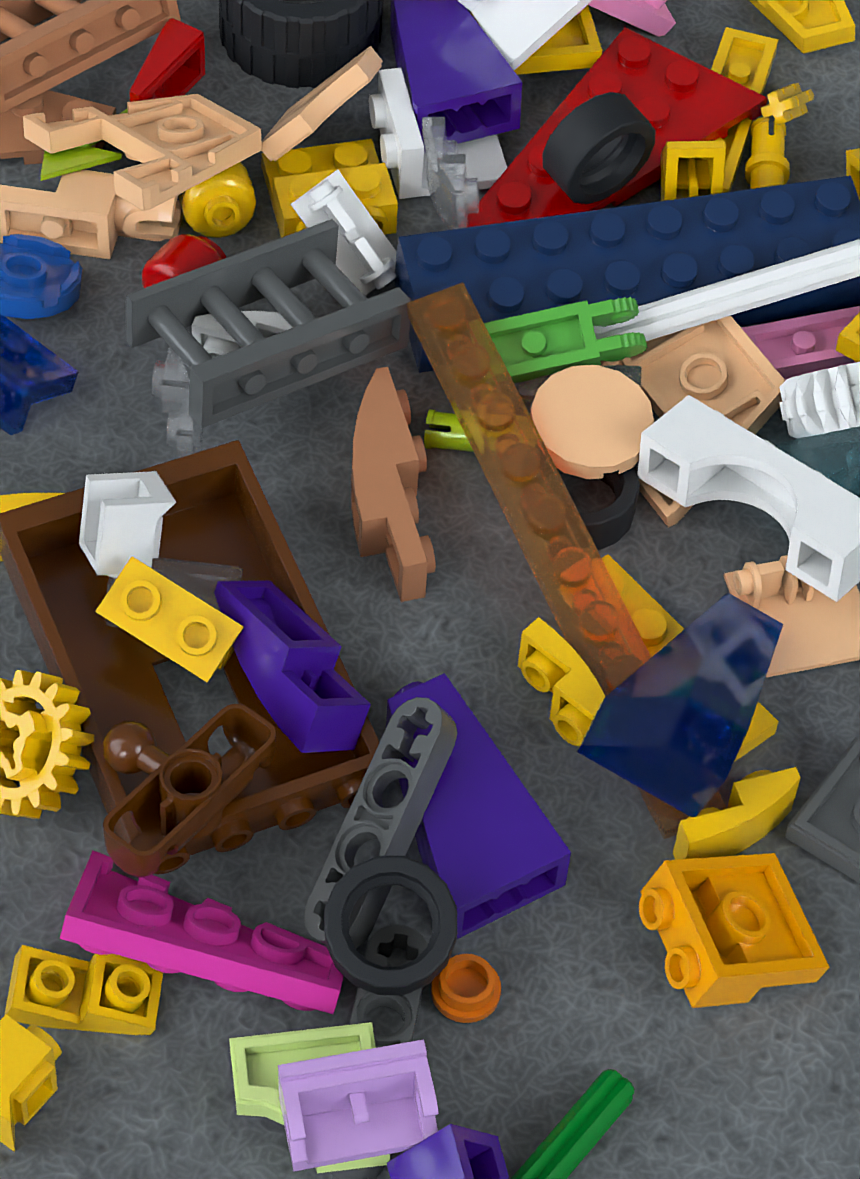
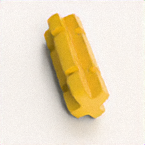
M792 83L767 94L769 104L761 107V114L764 118L773 116L777 125L784 124L808 112L806 103L814 100V93L811 89L802 92L799 83Z

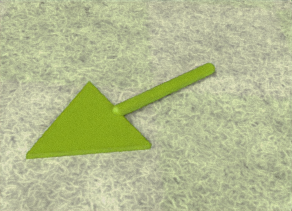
M125 109L119 114L128 113V110ZM100 141L52 154L44 151L40 175L41 181L122 159V153L92 147Z

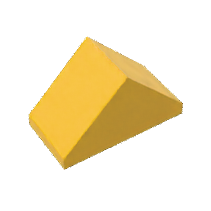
M725 141L666 142L661 152V201L723 193L726 155Z

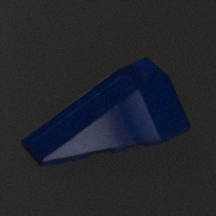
M726 593L603 699L577 752L686 815L696 817L728 777L749 729L783 624L732 594Z

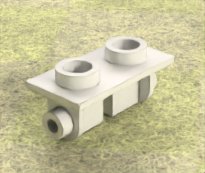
M338 169L290 204L307 228L331 219L339 225L336 266L364 295H367L375 288L380 289L397 276L394 273L397 251Z

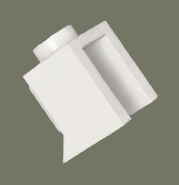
M157 471L86 475L79 545L97 575L117 578L131 556L150 568L152 567V559L158 558L163 524L162 515L176 503V500Z

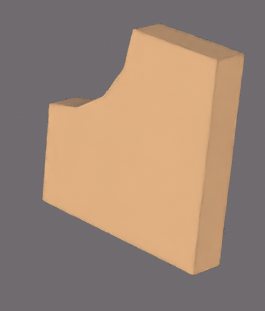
M371 46L284 113L262 140V152L270 162L273 159L274 161L278 160L311 135L334 111L373 79L382 67L381 63L383 61Z

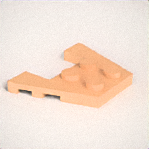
M199 94L127 102L128 113L106 115L94 107L72 109L73 120L46 123L44 113L23 116L24 137L50 154L104 140L125 152V156L128 159L140 161L142 164L113 171L115 194L142 211L150 210L262 151L261 128Z
M732 316L646 341L648 348L642 354L614 362L601 361V365H599L620 371L636 382L650 400L652 409L659 418L686 396L690 395L713 410L719 411L725 417L755 435L780 407L779 402H782L779 387L785 382V379ZM639 479V491L667 527L677 524L691 509L692 506L685 508Z

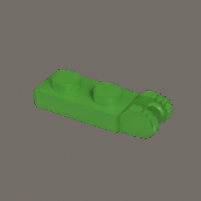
M624 297L588 304L586 300L469 327L482 391L551 376L571 366L601 365V361L614 362L642 354L648 348L643 333H625L596 340L593 327H606L634 319L639 313L637 300L631 297Z

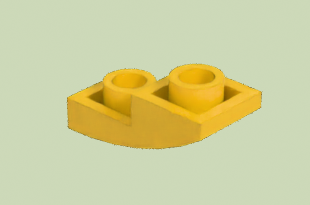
M538 617L522 631L517 667L521 669L527 682L536 690L553 693L549 719L553 722L558 734L571 745H583L599 757L607 750L613 718L607 698L597 679L578 653L562 636Z
M793 767L777 772L759 770L750 773L740 781L733 782L727 809L705 808L693 813L687 819L680 820L673 849L675 860L734 856L765 837L792 810L801 779L797 768Z
M22 945L14 958L5 1014L16 1022L46 1028L127 1035H151L156 1027L163 972L151 968L145 962L116 954H94L90 961H85Z

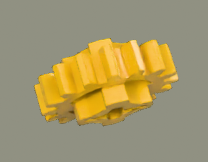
M17 670L15 671L13 681L0 678V814L40 819L42 809L57 812L61 809L59 793L76 794L79 790L76 781L72 777L75 770H89L91 763L80 755L82 746L94 742V734L82 732L81 724L87 720L91 712L87 707L74 705L80 691L76 687L62 684L63 678L38 671L31 673ZM39 702L45 710L37 709L35 703ZM12 780L19 781L21 787H18Z

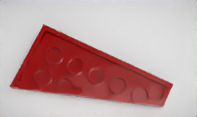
M624 27L456 229L600 210L610 203L616 207L661 178V152L666 142L715 141L718 138L724 139L728 136V129L748 117L753 121L761 116V107L767 105L768 98ZM609 92L625 94L656 130L655 145L649 159L633 179L609 197L590 204L574 203L543 168L542 153L546 143L559 123L577 106L597 95Z

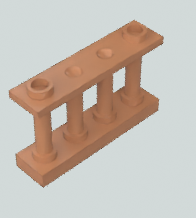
M0 0V42L9 37L12 38L0 45V115L161 32L163 26L170 18L181 21L177 1L88 0L81 4L79 2L82 0ZM54 14L57 15L56 17H54V18H52V19H50V20H48V21H46V22H44V23H42V24H40V25H38V26H36V27L34 26L35 24L41 22L42 20H44V19H46V18H48V17H50V16H52V15H54Z

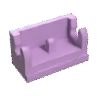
M424 1039L278 1065L279 1100L293 1171L407 1151L438 1132L435 1115L439 1114Z

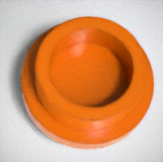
M459 954L450 958L447 966L432 980L431 996L434 1005L445 1017L461 1023L478 1022L487 1018L497 1008L501 996V981L495 969L482 957L474 954Z

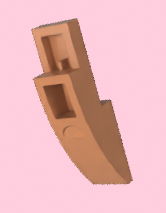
M383 367L375 370L365 390L357 414L352 452L351 509L360 557L385 553L400 601L404 602L425 598L427 574L434 573L436 568L431 540L428 535L419 537L415 525L419 523V509L416 499L418 474L427 470V458L421 436H411L408 427L411 424V411L407 394L404 389H395L389 368Z

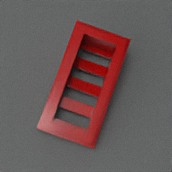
M170 18L159 33L129 91L130 102L185 95L205 75L204 32L179 20Z

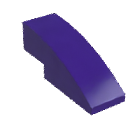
M218 581L214 594L220 612L244 626L232 645L256 695L277 726L301 753L354 750L371 704L334 670L342 646L271 581Z

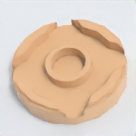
M599 365L571 366L552 374L537 389L529 417L530 432L533 433V437L537 441L536 448L542 457L563 473L584 479L603 478L604 473H613L619 470L618 474L632 469L639 461L641 433L654 423L651 402L641 387L620 371Z

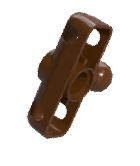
M243 704L227 705L175 753L170 755L157 748L155 736L145 724L136 721H123L112 726L104 737L103 754L108 764L120 773L136 774L144 771L150 775L111 810L104 819L105 846L115 864L129 875L140 878L147 877L158 871L160 860L167 854L173 855L181 850L191 839L205 837L215 831L222 821L223 809L251 783L253 774L259 767L265 768L273 761L276 752L275 727ZM221 725L229 744L232 746L222 757L217 752L214 755L210 754L208 748L210 736ZM186 793H199L196 795H184ZM128 811L134 825L140 832L129 844L114 833L116 823Z

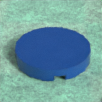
M23 234L3 236V244H0V315L34 319L51 317L68 310L80 296L83 268L79 261L74 263L70 260L71 252L59 243L39 236Z

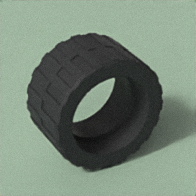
M219 0L220 40L222 46H225L227 50V56L232 62H236L241 67V70L248 75L258 77L263 82L272 85L286 86V88H316L371 46L376 53L378 52V44L381 43L384 0H326L308 4L290 3L281 0Z

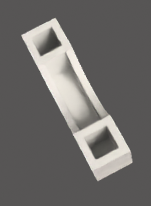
M690 395L686 396L641 433L638 463L639 479L685 508L706 501L731 500L747 503L767 512L781 524L790 541L785 570L836 602L860 582V498Z

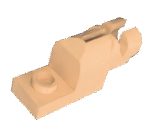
M80 170L62 175L56 192L0 185V243H3V236L13 234L39 236L59 243L69 250L70 254L111 259L118 236L150 241H162L178 236L183 212L180 202L177 200L178 195L150 210L142 211L115 194L114 174Z

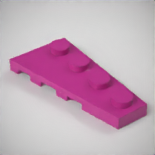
M92 850L66 912L60 939L79 944L83 949L94 954L107 955L113 953L142 961L151 968L163 973L173 974L182 972L214 981L218 986L228 991H250L276 998L297 1010H319L334 1014L344 975L335 967L326 946L268 922L256 926L253 930L241 925L238 916L232 912V907L207 898L202 904L193 905L168 894L171 882L155 875L139 877L138 881L112 871L114 861L111 857Z

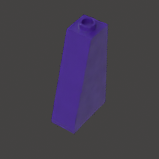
M390 0V33L397 68H401L423 141L424 152L520 129L522 81L464 5L457 0Z
M443 673L424 683L420 681L412 682L401 688L394 697L387 699L386 727L396 709L404 702L416 697L428 698L434 701L456 723L457 738L455 746L415 833V838L423 864L428 865L447 884L457 906V939L565 886L571 851L449 678ZM430 724L427 729L417 728L413 738L415 739L418 735L428 736L432 725ZM406 757L401 759L413 768L417 766L418 761L414 759V762L409 761ZM399 778L403 797L405 798L409 788L408 779Z

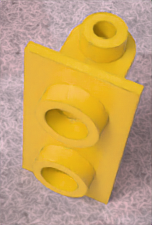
M131 556L95 611L206 683L209 682L217 668L221 670L234 651L232 645L244 628V626Z

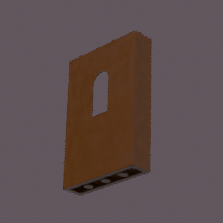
M239 440L135 471H157L176 500V503L162 515L163 524L159 556L152 559L151 568L218 611L220 610L214 594L218 581H271L329 634ZM84 487L0 513V555L49 674L63 678L62 684L76 687L80 693L74 705L90 709L91 715L81 724L82 732L94 734V742L82 746L81 751L84 758L91 763L89 771L108 814L150 776L144 771L136 774L120 773L108 764L103 754L104 737L112 726L123 721H136L145 724L154 734L157 748L170 755L175 753L186 741L153 667L170 659L95 612L117 578L97 575L79 545ZM233 651L229 660L224 665L223 671L238 704L247 706L275 727L276 752L274 759L269 766L265 768L259 767L254 772L251 783L223 809L222 821L215 831L205 837L191 839L181 850L173 855L167 854L160 860L159 869L154 874H166L177 870L188 862L190 855L213 847L218 852L235 850L248 843L254 833L276 825L282 830L300 827L313 819L316 811L339 803L343 808H350L380 743L368 716H366L354 750L301 753L277 726L259 700L239 663L235 651ZM338 656L334 670L354 688L340 656ZM186 793L184 795H196L199 793ZM129 811L120 817L114 828L115 834L128 844L140 833L134 825Z

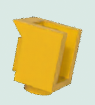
M5 1014L0 1020V1142L15 1152V1124L20 1122L25 1126L58 1090L55 1061L62 1054L58 1043L40 1027L29 1025L26 1029Z

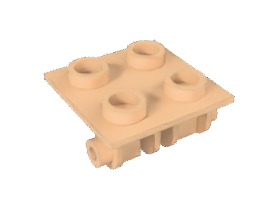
M788 555L781 556L779 561L757 565L754 561L746 562L742 570L724 573L725 582L762 678L860 660V592L857 585L836 602L786 571Z

